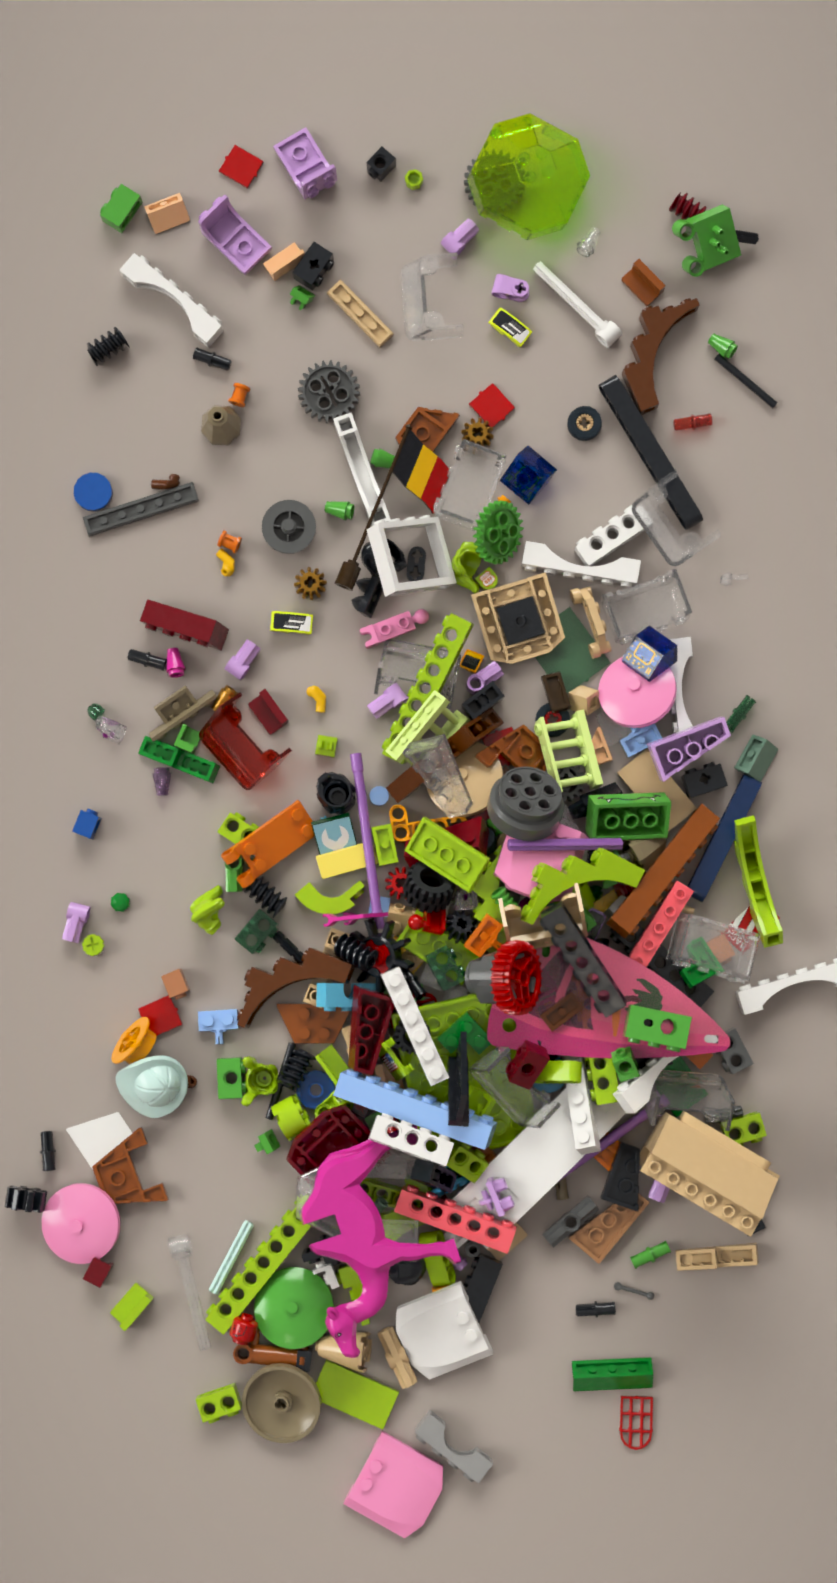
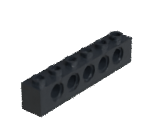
M560 901L543 911L540 920L541 926L545 931L549 930L552 935L551 941L556 948L560 947L563 953L561 955L566 964L570 963L574 970L572 972L578 981L581 980L585 985L583 989L588 997L592 996L594 999V1006L598 1013H603L606 1018L626 1006V998L564 903ZM557 924H563L566 926V928L562 931H559L555 928V926ZM573 940L577 944L574 947H568L566 942ZM585 957L587 962L581 964L577 962V959ZM594 973L598 978L590 980L587 976ZM601 990L609 992L607 996H600L598 993Z
M640 926L632 942H628L612 928L608 931L611 933L609 937L617 944L621 942L625 945L626 948L624 950L629 954L644 929ZM660 945L647 966L648 969L651 968L656 974L684 993L700 1008L715 992L702 982L694 987L692 994H687L684 990L686 983L680 973L679 979L672 981L670 979V972L672 970L680 972L686 966L662 945ZM657 957H662L665 961L662 968L655 966V959Z

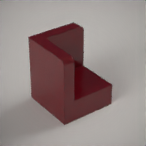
M94 1257L83 1280L101 1288L114 1264L111 1262L107 1264Z

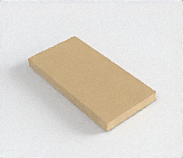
M648 748L617 772L633 793L664 792L671 801L668 832L697 809L672 777H669L664 782L660 781Z

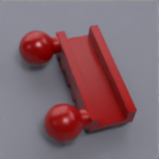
M440 909V912L437 913L434 911L432 913L423 911V917L414 914L408 919V925L412 930L422 928L424 932L441 936L445 931L446 909Z

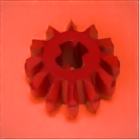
M395 867L396 875L391 871L388 872L392 880L385 879V882L391 883L385 889H394L389 894L391 897L395 892H398L397 900H400L401 893L404 892L402 886L400 888L396 886L398 884L396 881L397 879H406V867L402 868V873H399L398 867Z

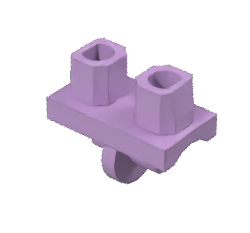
M493 1177L488 1178L486 1186L490 1196L487 1190L481 1191L483 1199L479 1200L480 1206L486 1205L488 1211L494 1209L493 1202L498 1216H504L506 1211L515 1205L511 1195L501 1198L499 1192L508 1188L504 1178L495 1180Z

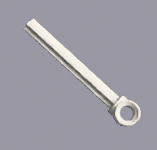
M541 261L535 265L533 271L596 330L595 336L604 347L609 348L622 335V331L614 322L603 321Z

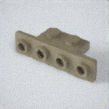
M185 685L156 705L154 709L164 723L149 733L152 741L163 739L168 731L180 727L188 717L192 718L204 706L212 705L217 698L215 692L210 690L196 700Z

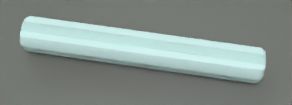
M245 1220L209 1288V1291L213 1294L220 1292L254 1227V1224Z

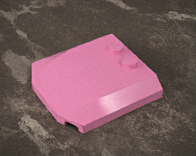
M559 824L557 830L544 839L589 837L581 831ZM506 835L493 875L498 877L508 890L531 898L530 893L538 884L531 880L533 877L532 871L536 865H539L541 862L561 871L562 862L566 857L568 858L569 855L582 859L585 850L509 851L507 842L509 839L515 838ZM573 887L560 893L548 904L559 902L566 893L572 892Z
M381 1431L372 1448V1452L343 1504L397 1535L406 1538L424 1525L438 1499L443 1485V1464Z

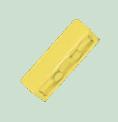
M363 843L316 856L322 879L366 867ZM373 845L375 864H378L377 855Z

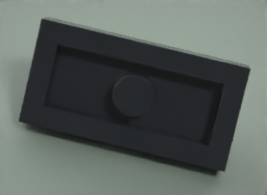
M376 576L357 580L356 584L364 592V596H358L351 600L354 608L368 618H372L383 592L380 578Z

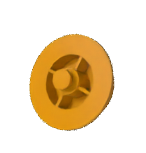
M147 1017L136 1020L121 1035L112 1053L111 1060L113 1063L119 1064L125 1061L131 1064L144 1059L149 1054L155 1044L156 1034L148 1029L150 1020Z

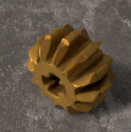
M472 418L470 420L471 425L465 423L464 427L466 429L461 430V434L465 435L462 437V442H467V448L474 445L473 451L477 450V446L484 450V444L490 446L491 442L489 440L494 438V435L491 434L493 427H487L488 421L482 424V418H478L477 423ZM474 432H481V437H474Z
M307 567L308 573L301 569L302 577L299 575L295 576V579L300 581L294 583V587L298 588L296 593H303V599H306L307 595H309L310 600H313L314 594L320 598L321 595L318 591H326L323 585H326L327 581L321 580L325 576L324 573L318 575V568H315L313 573L311 572V567ZM309 580H312L314 583L311 588L308 585L305 586V584L309 583Z

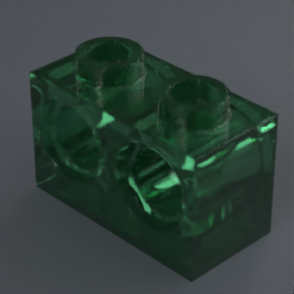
M259 909L235 937V940L251 954L255 952L259 954L266 946L264 941L268 937L272 938L279 929L276 927L279 924L262 909ZM264 919L270 923V927L266 931H262L259 927L260 922ZM249 935H255L257 938V943L254 946H250L247 943Z
M447 945L424 957L442 992L465 981V971L461 965L457 966L454 960L457 956L452 947L448 949ZM437 955H446L447 963L439 964L436 960ZM453 971L457 976L456 981L449 982L446 979V973Z

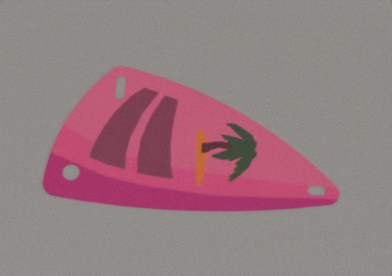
M589 938L586 939L626 998V1006L606 1018L603 1013L599 1014L594 1006V999L592 996L588 997L583 989L585 985L581 980L578 981L572 972L574 969L571 964H566L561 955L563 953L560 947L556 948L553 945L550 946V955L548 957L542 955V948L536 949V955L540 956L539 962L542 963L540 968L543 970L541 972V977L543 978L541 979V994L538 995L539 1001L536 1002V1007H533V1010L528 1014L508 1015L500 1011V1007H497L496 1004H492L487 1028V1039L496 1047L517 1050L525 1040L539 1045V1041L540 1046L545 1047L548 1054L575 1057L612 1058L611 1052L616 1051L618 1048L629 1046L635 1058L715 1053L725 1051L730 1046V1038L723 1029L679 989L639 962ZM575 941L566 943L568 947H574L577 944ZM579 957L577 962L583 964L587 962V959ZM594 973L587 976L590 980L598 978ZM601 990L598 994L600 996H607L609 992ZM572 991L584 1008L552 1032L540 1014ZM628 1005L692 1017L686 1049L681 1048L680 1052L667 1050V1045L660 1044V1048L648 1046V1041L640 1040V1044L628 1042V1037L623 1036ZM511 1018L516 1022V1029L513 1032H506L503 1029L502 1024L505 1019ZM665 1019L661 1023V1030L664 1034H669L673 1030V1023L669 1019ZM706 1035H718V1043H707L704 1037Z

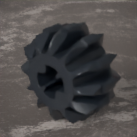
M457 910L453 912V915L448 914L444 934H449L448 940L453 938L455 939V944H458L459 941L465 944L476 929L474 927L476 920H471L472 914L466 916L465 910L461 914Z

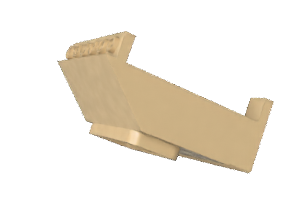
M663 1111L640 1151L641 1172L750 1237L760 1220L763 1219L778 1178L767 1172L771 1162L685 1111H682L679 1118Z

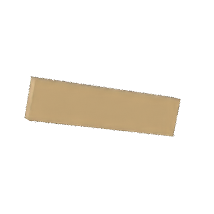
M341 279L327 292V295L379 348L394 335Z

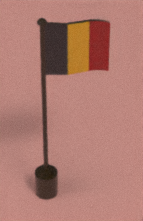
M410 424L405 426V433L353 560L348 559V562L343 561L335 581V584L341 588L353 591L361 571L356 560L367 536V529L372 524L392 472L404 487L423 501L431 513L434 514L450 475V470L442 459L418 439L413 433Z

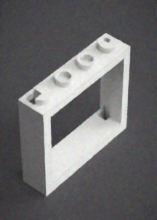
M425 515L419 519L408 517L400 521V518H395L388 522L379 520L374 522L375 525L367 529L385 597L441 590L457 583L439 517ZM425 527L439 578L399 583L385 531Z

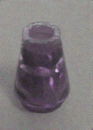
M169 767L154 768V773H152L158 796L168 795L172 773Z

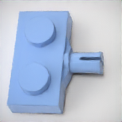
M654 723L642 728H631L632 732L627 737L619 740L629 758L648 748V743L661 739L662 736Z
M238 1009L199 1011V1032L215 1033V1044H219V1038L220 1044H224L223 1032L239 1029L237 1025Z

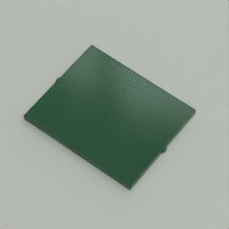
M570 607L559 614L565 638L549 653L535 657L546 674L560 671L567 694L583 682H587L589 678L610 664L605 654L592 659L588 644L595 641Z

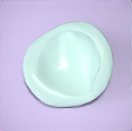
M156 1055L135 1061L121 1069L116 1074V1085L121 1096L134 1110L150 1118H159L170 1114L183 1102L187 1094L188 1077L185 1069L177 1060L170 1056Z

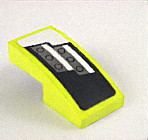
M501 307L488 322L501 335L507 336L518 347H521L532 333L527 326Z
M272 611L270 631L310 635L312 634L313 615Z

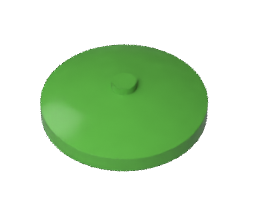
M288 1267L274 1272L256 1294L254 1303L255 1319L260 1331L270 1342L282 1348L300 1349L316 1343L327 1332L328 1329L325 1324L327 1308L334 1307V1300L330 1288L318 1274L314 1275L313 1271L305 1268Z

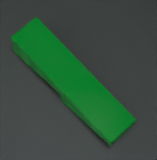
M148 736L144 737L138 752L142 756L212 784L220 769V765L161 741H152Z

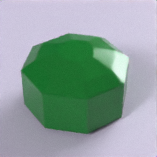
M116 893L111 897V906L115 911L124 912L130 907V898L124 893Z

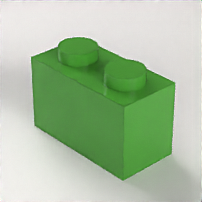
M120 184L118 188L113 190L110 201L101 208L100 216L102 221L123 233L143 203L141 196Z

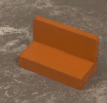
M640 259L633 263L632 269L621 279L646 306H649L663 293L666 286Z

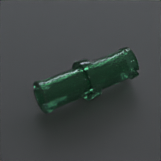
M746 695L739 706L732 710V715L726 721L729 732H734L742 719H746V714L756 703L753 698L750 699V696Z

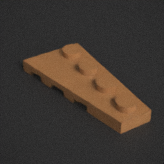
M638 1194L639 1212L612 1204L568 1238L600 1264L650 1202Z

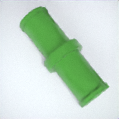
M665 1240L654 1247H647L645 1251L630 1258L636 1269L650 1261L652 1263L655 1262V1259L671 1253V1250Z

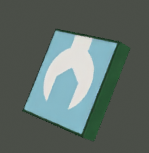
M349 813L311 822L320 855L357 845Z

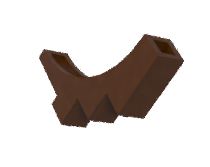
M691 298L685 299L676 307L671 305L664 308L663 312H661L659 306H648L640 313L639 320L646 335L640 334L633 338L630 347L637 364L635 362L627 364L622 371V377L641 415L651 412L659 406L653 379L654 360L657 349L673 326L698 310L700 304L697 298L693 300Z
M309 947L303 953L301 959L303 964L280 957L273 966L274 974L257 967H251V970L247 971L244 978L246 981L245 986L250 987L251 991L246 993L244 999L246 1003L244 1008L238 1013L237 1020L239 1021L237 1025L249 1028L255 1015L264 1003L278 991L291 984L317 978L332 979L349 984L355 966L347 961Z

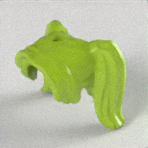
M463 542L456 551L451 564L456 584L471 590L475 594L479 592V585L472 577L476 573L482 558L479 557L480 553L476 552L478 546H475L473 542Z
M219 885L198 897L190 906V911L193 913L191 921L197 923L201 929L211 935L215 934L221 926L218 910L223 908L225 904L223 899L219 898L223 894L222 887Z
M244 1057L242 1059L243 1066L248 1068L245 1082L248 1092L243 1095L241 1104L248 1107L258 1095H270L277 1092L278 1069L272 1064L257 1063L254 1057Z

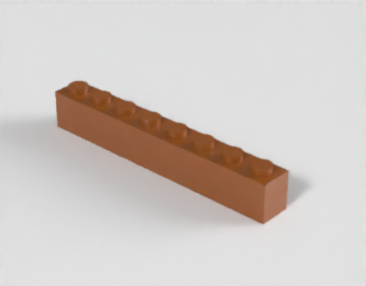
M701 804L644 874L637 888H633L606 924L624 939L629 934L633 936L640 928L637 924L641 920L645 921L651 914V911H649L651 906L656 907L663 897L660 896L662 892H667L673 886V878L675 876L678 878L684 872V864L686 862L690 863L696 856L694 851L697 848L701 849L707 842L705 837L708 834L712 835L718 828L716 823L720 818Z

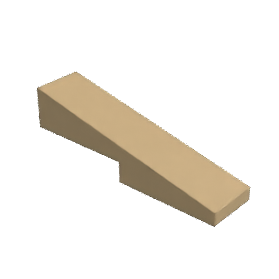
M757 1243L675 1251L677 1271L758 1265L759 1263Z

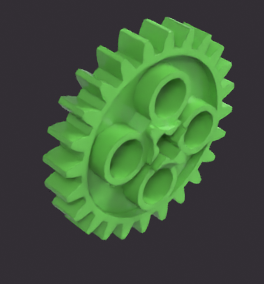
M495 500L494 503L489 502L488 507H483L484 513L479 512L480 520H475L478 526L473 527L477 534H474L473 538H477L474 545L478 546L476 552L480 553V558H484L485 562L492 564H503V561L508 562V557L513 558L512 552L518 551L516 545H521L518 540L523 537L520 531L524 528L520 527L523 520L518 519L521 513L516 512L517 507H513V504L507 501Z

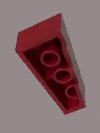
M483 816L444 828L487 856L489 829ZM410 840L406 841L405 848L407 847ZM404 851V858L409 867L419 861Z

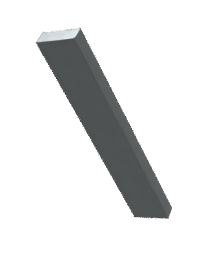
M190 482L85 516L83 520L90 537L198 502L199 499L194 483Z

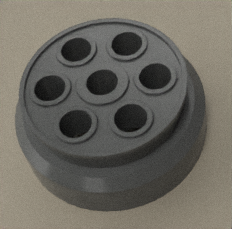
M533 767L511 769L498 779L491 789L487 802L489 818L501 832L512 838L523 841H536L547 838L557 830L563 816L564 801L561 788L557 781L543 770Z

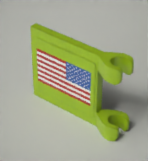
M390 1037L381 1044L379 1057L395 1080L399 1081L415 1069L411 1064L405 1067L402 1065L390 1048L396 1044L393 1038Z

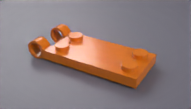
M297 800L234 846L224 851L221 857L229 865L235 862L240 855L250 869L240 874L236 880L242 888H246L257 877L312 839L314 832L311 822L313 821L301 802ZM251 855L255 856L253 860L250 859Z

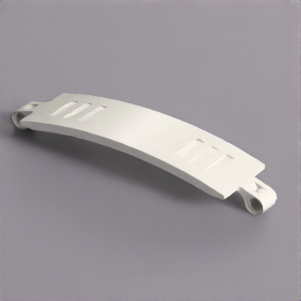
M594 1062L595 1068H596V1069H601V1068ZM616 1072L617 1082H618V1085H619V1084H621L622 1082H620L619 1077H618L617 1072ZM587 1078L591 1107L600 1140L622 1118L625 1111L618 1102L596 1105L595 1101H591L590 1089H593L592 1081L588 1082ZM600 1078L597 1082L598 1087L605 1089L608 1086V1080ZM567 1088L489 1163V1166L475 1184L470 1181L452 1198V1200L457 1202V1205L462 1207L468 1205L475 1208L476 1212L481 1214L487 1212L494 1215L495 1219L500 1221L506 1219L515 1224L584 1156L575 1148ZM491 1177L494 1180L498 1178L505 1179L508 1188L499 1192L501 1198L511 1195L515 1204L513 1208L507 1210L505 1215L501 1217L498 1216L493 1202L494 1209L488 1211L486 1205L480 1206L479 1200L483 1199L481 1191L487 1190L490 1196L486 1182ZM453 1214L458 1219V1221L461 1220V1216L459 1214ZM473 1220L470 1222L471 1227H480L478 1221ZM492 1227L489 1229L490 1234H499L497 1228ZM450 1232L443 1234L445 1241L454 1238L457 1249L468 1240Z

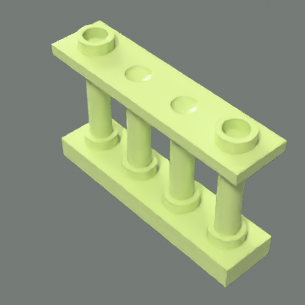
M434 690L385 752L399 763L405 759L412 766L440 743L450 738L467 724L470 719L458 710L452 713L447 708L450 701ZM440 714H443L448 719L442 728L434 723ZM428 729L436 734L429 744L422 739V736ZM416 744L423 749L417 759L409 753Z
M584 710L576 711L570 720L545 724L544 717H540L535 722L534 731L536 736L539 737L547 772L557 781L561 792H563V787L587 783L590 790L598 789L603 785ZM567 728L575 730V739L550 743L548 732ZM574 746L580 749V757L555 761L552 751ZM577 765L584 766L585 776L560 780L557 769Z

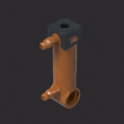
M258 1327L254 1341L248 1343V1345L237 1344L233 1352V1357L239 1364L270 1365L284 1363L296 1366L304 1372H310L313 1348L308 1346L300 1349H287L279 1346L259 1344L260 1329ZM246 1348L249 1351V1355L242 1357L239 1354V1349Z

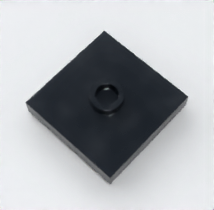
M534 596L497 608L508 645L546 633Z

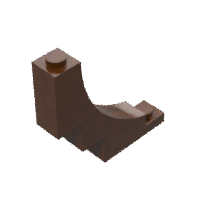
M493 708L489 709L465 724L424 758L414 763L387 786L386 789L397 803L401 802L504 722Z

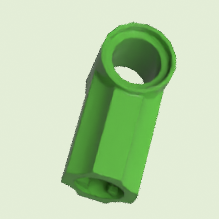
M241 856L238 858L239 865L236 868H232L225 863L226 892L243 891V888L236 880L243 873V858Z

